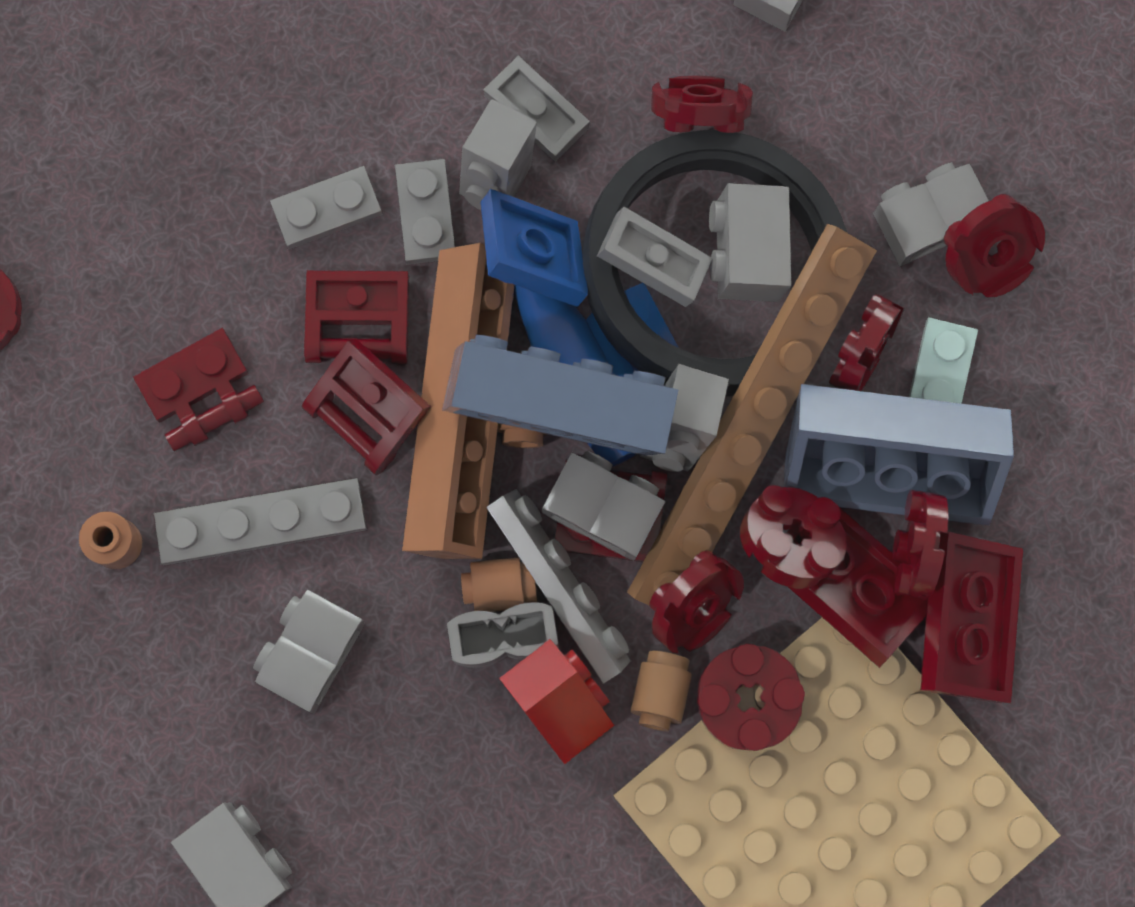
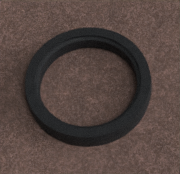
M718 130L685 132L655 142L641 150L624 164L601 192L588 220L583 245V267L588 287L587 299L591 311L608 341L624 359L639 371L665 377V385L678 364L729 379L725 397L734 396L756 355L737 359H717L692 354L668 343L644 323L624 292L618 268L597 257L616 213L623 207L629 209L631 204L643 192L661 180L690 171L714 170L739 175L759 185L789 187V209L801 225L808 240L811 253L827 224L836 226L845 232L847 230L834 200L824 185L806 166L786 151L762 139L738 132L726 133Z

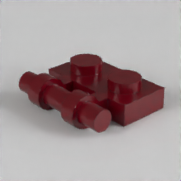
M223 327L133 376L159 423L175 414L178 415L182 425L164 434L174 452L191 442L194 446L209 439L207 433L231 420L235 424L249 416L247 411L264 402L255 384L238 394L231 383L249 373ZM217 391L222 402L196 416L191 405Z

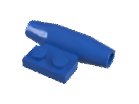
M640 283L625 290L624 292L630 304L644 323L668 343L678 347L645 284ZM516 285L514 286L513 293L531 347L558 352L561 354L559 362L573 365V362L581 363V359L613 365L612 375L624 377V374L633 375L634 371H639L611 345L600 329L593 313L585 320L576 306L556 299H550L542 294ZM587 443L595 454L609 461L613 465L612 467L637 455L631 452Z

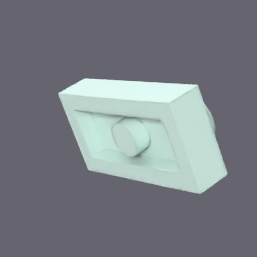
M928 318L924 327L909 397L961 404L978 329Z

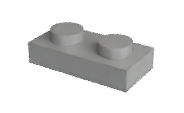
M517 56L483 89L484 97L489 101L493 99L537 121L534 143L555 162L590 128V121L520 56Z
M445 159L396 164L395 170L406 264L438 261L440 250L455 247Z
M364 166L270 200L289 250L383 215Z
M623 207L616 213L597 254V257L685 307L695 300L712 261V257L626 207Z

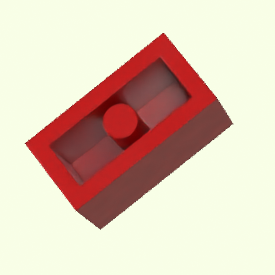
M549 639L499 679L565 765L615 725L603 710V707L610 701L597 683L590 677L591 673L573 650L563 655L553 641Z

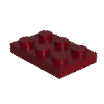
M840 508L841 518L839 521L843 525L847 541L846 553L842 562L829 577L821 579L815 586L803 589L788 588L880 668L927 615L928 596L923 598L896 594L894 589L895 577L898 566L902 562L893 560L892 552ZM789 529L786 534L791 535L793 544L799 545L803 539L795 531Z
M940 532L939 550H943L945 553L937 585L933 594L928 597L920 690L987 702L1011 704L1023 548L953 532Z

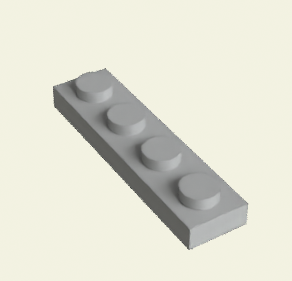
M358 478L154 513L160 560L163 565L367 530Z
M517 489L487 506L486 508L603 684L621 673L631 662L627 656L629 648L624 637L614 626H607L597 611L600 609V604L596 595L586 583L582 582L579 584L568 567L571 565L568 553L556 539L550 540L539 524L542 521V517L534 502L526 495L521 497Z

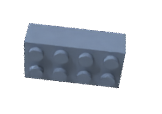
M476 335L475 339H470V342L465 341L455 349L442 411L644 456L665 454L679 390L665 387V377L642 371H634L633 375L624 374V377L612 375L613 365L589 359H581V363L573 362V365L559 362L560 353L537 347H529L528 351H522L521 354L506 350L507 341L485 335Z
M801 384L786 448L784 487L799 488L816 495L818 498L827 497L833 500L838 507L905 515L906 499L910 489L946 496L949 521L990 526L1014 458L1011 410Z

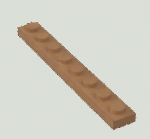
M826 225L721 418L717 436L702 453L627 593L634 599L649 605L654 592L665 583L672 584L681 573L689 568L691 561L697 554L705 550L713 552L799 394L800 385L804 384L877 250L836 226Z

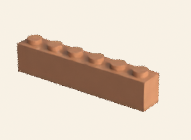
M482 243L439 251L421 395L431 407L418 423L402 551L441 559H482L488 513L486 507L489 505L498 423L442 411L455 349L465 341L470 342V339H475L476 335L495 337L508 342L514 285L488 276L485 244Z

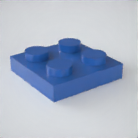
M490 188L480 202L488 276L499 279L504 283L513 284L542 294L550 299H556L578 307L588 295L578 221Z

